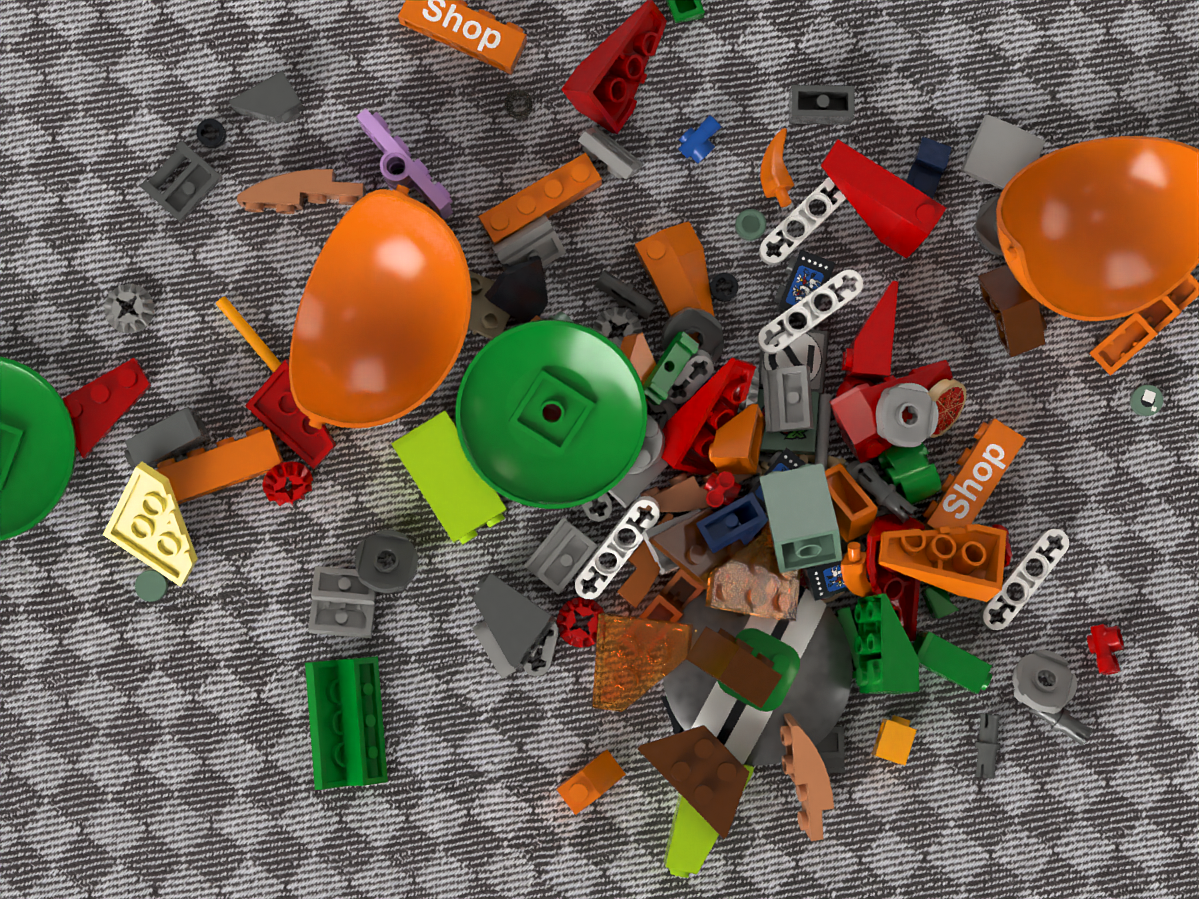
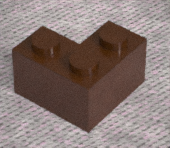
M1008 265L979 275L978 281L982 300L995 318L998 339L1010 357L1046 344L1044 331L1047 330V325L1043 315L1040 313V307H1043V305L1021 286Z
M706 626L685 658L760 708L763 707L782 675L772 669L775 664L773 661L760 653L754 657L751 654L754 648L739 638H735L722 628L717 633Z

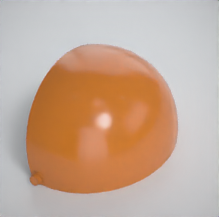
M1107 137L1084 141L1055 150L1021 169L1002 190L996 208L997 233L1000 247L1006 263L1016 280L1034 299L1045 307L1062 316L1082 321H1105L1125 317L1147 308L1165 297L1182 283L1199 263V149L1182 142L1158 137Z
M398 184L396 190L393 189L392 191L380 189L370 192L346 212L324 244L305 286L293 328L289 357V379L292 396L297 407L310 419L308 425L317 429H321L322 424L326 423L345 428H369L383 425L408 414L429 398L441 385L456 362L468 330L472 302L471 280L464 252L447 223L425 204L410 198L408 195L410 189Z

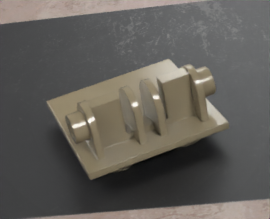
M469 271L472 302L468 330H472L474 335L479 333L491 341L494 337L505 331L504 328L511 315L491 303L484 296L495 281Z

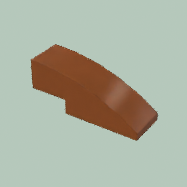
M668 512L658 525L672 520L673 515ZM645 540L627 560L637 569L617 591L635 609L649 592L660 571V567L655 562Z
M680 568L620 640L644 660L684 614L683 610L694 598H697L705 588Z

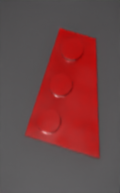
M136 358L130 359L62 398L71 415L76 435V447L82 458H87L97 443L103 437H106L117 421L152 386Z
M285 359L248 401L245 407L309 466L315 469L336 447V443L325 424H322L321 429L308 425L310 419L297 407L290 387L289 359Z

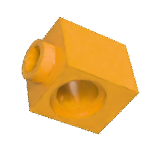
M892 715L891 721L883 718L871 754L905 766L917 729L909 727L910 720Z

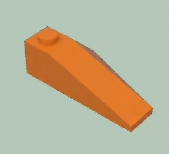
M689 221L663 229L635 244L634 251L669 318L686 307L703 309L714 316L704 248ZM699 332L687 334L698 344L700 343V341L697 338Z
M969 524L958 528L946 526L934 530L921 531L920 529L883 532L881 534L878 564L955 595L988 602L1002 590L1007 531L980 524Z

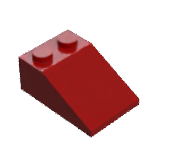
M892 281L884 289L851 344L846 348L845 352H842L841 370L846 371L845 377H863L874 382H883L885 377L890 376L899 281Z

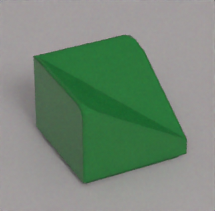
M666 0L675 23L704 18L705 11L701 0Z
M933 585L922 589V596L932 618L939 619L959 610L952 604L947 591Z

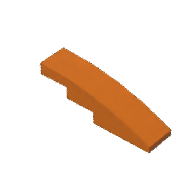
M1190 273L1182 283L1165 297L1147 308L1130 314L1093 348L1089 354L1111 376L1199 296V282Z

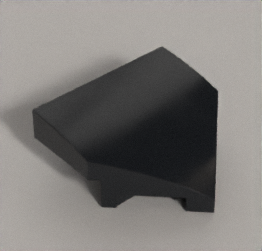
M537 255L529 257L527 262L511 266L507 263L502 264L504 271L484 296L491 303L522 323L530 322L536 315L540 317L548 304L541 258Z

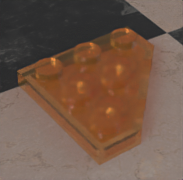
M769 525L755 539L735 552L727 562L709 574L705 606L787 622L796 621L801 569L779 573Z
M609 613L599 614L592 708L623 712L686 660L685 658L691 650L693 624Z

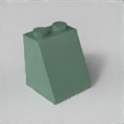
M823 463L816 465L805 464L797 469L783 472L772 471L767 475L759 476L779 573L841 561L842 551L839 528Z

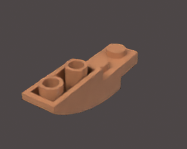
M333 169L302 170L281 174L259 182L237 195V202L241 207H245V211L261 213L264 212V208H275L276 212L280 214H295V210H303L304 198H308V202L325 204L327 199L339 200V204L354 205L366 195V188L363 183L336 182V174Z
M759 464L757 465L756 474L762 471ZM718 470L713 472L717 475L719 474ZM684 472L669 479L670 486L661 490L655 486L642 492L640 495L641 497L650 496L654 498L660 506V512H686L699 508L711 507L706 501L708 491L703 489L712 473L702 477L704 483L699 485L694 474L687 477ZM733 474L737 483L755 475ZM648 505L646 508H642L640 506L639 509L651 511L652 507Z
M790 713L784 714V726H780L781 741L783 745H786V755L782 756V767L785 775L789 774L796 785L797 798L801 802L802 811H798L797 814L800 830H805L811 841L823 840L822 810L834 809L829 776L818 750L804 729Z

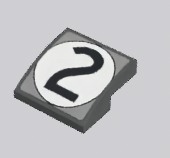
M781 327V330L773 335L769 331L766 332L767 338L764 343L767 346L773 344L777 347V340L780 336L786 333L787 339H789L792 335L784 327ZM810 329L780 352L768 354L760 350L758 388L763 389L762 370H776V368L807 365L810 367L811 392L824 394L830 332Z

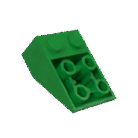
M887 594L859 598L858 604L855 607V620L858 623L859 635L855 641V650L859 655V667L856 670V684L859 686V694L919 692V658Z

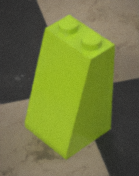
M446 410L391 443L453 543L460 541L464 545L478 536L477 529L485 524L491 528L505 519L503 513L508 511L497 492L480 478L467 460L459 441L457 428Z
M742 764L749 771V775L745 784L746 787L747 783L749 782L753 774L754 767L752 765ZM680 793L678 794L663 861L665 867L669 868L670 874L689 878L690 873L698 874L719 834Z

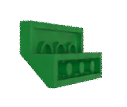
M378 656L305 663L315 790L345 786H366L388 782Z

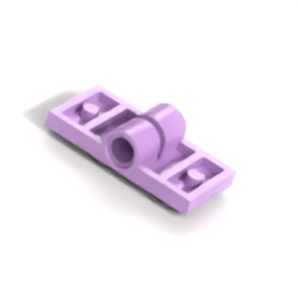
M365 108L356 117L362 130L384 153L380 160V170L388 187L391 190H396L398 184L409 189L414 187L443 220L447 219L453 213L450 205L453 201L450 198L449 192L440 182L434 185L430 181L432 179L429 175L430 171L418 158L413 162L410 158L412 155L408 151L409 148L398 135L392 138L389 135L391 131L388 129V124L377 112L371 115ZM396 168H405L401 174L392 175Z

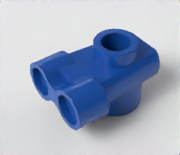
M711 114L700 124L701 126L696 131L690 127L678 139L682 143L678 150L687 159L691 157L697 164L715 148L708 138L712 137L722 127Z

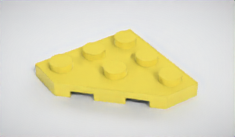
M142 461L136 466L103 535L181 587L187 581L198 558L169 479Z

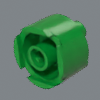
M923 442L916 447L892 445L889 449L875 457L878 467L884 471V475L880 477L888 485L893 484L896 486V492L911 505L934 495L942 488L934 463L930 464L926 457L929 452Z

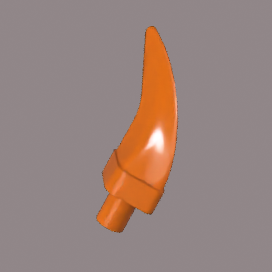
M782 128L770 142L763 156L760 169L762 189L766 198L776 197L780 207H787L792 203L788 191L795 185L783 161L787 134L786 128Z
M850 542L848 544V552L845 553L841 561L843 581L846 587L855 595L863 598L873 596L871 583L866 575V552H861L860 543Z

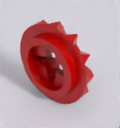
M294 461L282 462L272 467L266 473L262 487L269 502L275 501L279 506L284 503H289L293 506L294 501L298 499L305 500V494L312 491L311 484L313 478L310 470L305 465ZM286 477L292 483V488L288 491L285 489Z
M579 597L568 601L562 606L557 616V626L559 634L564 641L572 646L584 648L594 645L602 638L606 630L607 618L603 608L596 601ZM574 610L578 614L580 613L582 617L594 615L591 621L587 623L589 635L581 628L570 631L569 628L576 622Z

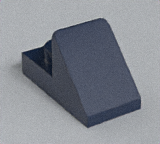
M922 137L905 182L933 199L940 178L946 170L952 147Z
M753 492L697 522L696 525L712 553H715L738 539L742 541L744 546L747 545L765 525L768 517Z

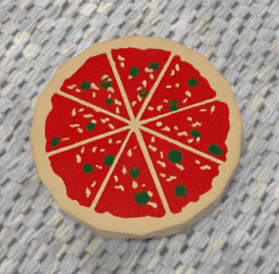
M951 378V381L948 379L941 380L929 390L930 393H927L931 400L936 402L939 413L938 424L931 438L941 436L949 430L964 408L966 388L956 379Z

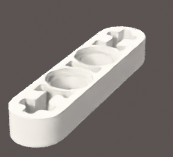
M829 177L763 240L759 248V255L763 262L768 265H778L784 261L847 199L838 191L832 197V200L836 201L833 205L829 197L821 193L823 189L826 194L833 189L835 184ZM816 199L823 201L826 205V212L821 216L813 215L809 211V203ZM791 221L802 223L804 226L803 235L800 237L790 236L787 232L788 223ZM781 232L783 238L791 243L792 246L789 248L785 242L778 251L781 256H767L768 247L766 245H776L781 239L776 234Z
M854 270L840 272L764 326L757 337L759 348L768 354L780 352L850 302L863 288L861 275ZM843 277L847 280L853 278L856 281L853 286L855 291L851 292L849 289H846L839 295L843 301L838 302L836 294L828 287L833 285L835 291L844 283ZM825 294L830 297L832 305L829 310L820 311L815 307L814 299L817 295ZM799 312L805 316L806 325L804 328L796 330L790 326L789 316L792 313ZM782 321L785 330L792 337L787 339L785 333L777 340V347L773 344L767 346L764 343L767 338L765 333L768 331L772 335L781 330L777 323Z
M642 496L636 499L578 573L575 589L580 597L584 599L598 597L644 539L642 536L643 532L656 524L659 519L660 506L654 498ZM649 505L652 507L651 514L653 516H644L640 521V526L644 527L641 530L635 523L640 515L638 507L646 508ZM629 528L635 532L636 538L631 543H623L618 538V532L621 529ZM610 552L616 556L617 562L612 567H605L599 561L600 555ZM596 569L600 573L595 580L594 586L596 588L589 587L584 589V581L582 579L590 580Z
M1050 529L1044 531L1004 580L1002 590L982 608L980 618L986 628L1001 630L1012 621L1066 553L1069 547V539L1065 532L1060 529ZM1048 536L1051 538L1058 536L1060 538L1058 544L1061 547L1060 549H1051L1046 555L1052 558L1050 562L1045 556L1036 553L1038 548L1041 552L1047 549L1050 544L1046 540ZM1032 558H1036L1042 563L1043 569L1038 576H1031L1026 570V564ZM1011 583H1018L1023 588V596L1017 601H1013L1007 596V587ZM1001 597L1006 604L1013 606V609L1010 611L1009 608H1004L1000 613V617L1003 619L1002 622H993L991 624L989 621L991 615L988 612L990 609L996 611L1001 607L1003 603L997 601Z

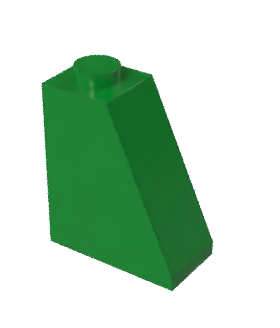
M919 631L912 645L919 658V666L972 693L978 694L980 689L986 690L993 675L989 672L992 665L929 631Z

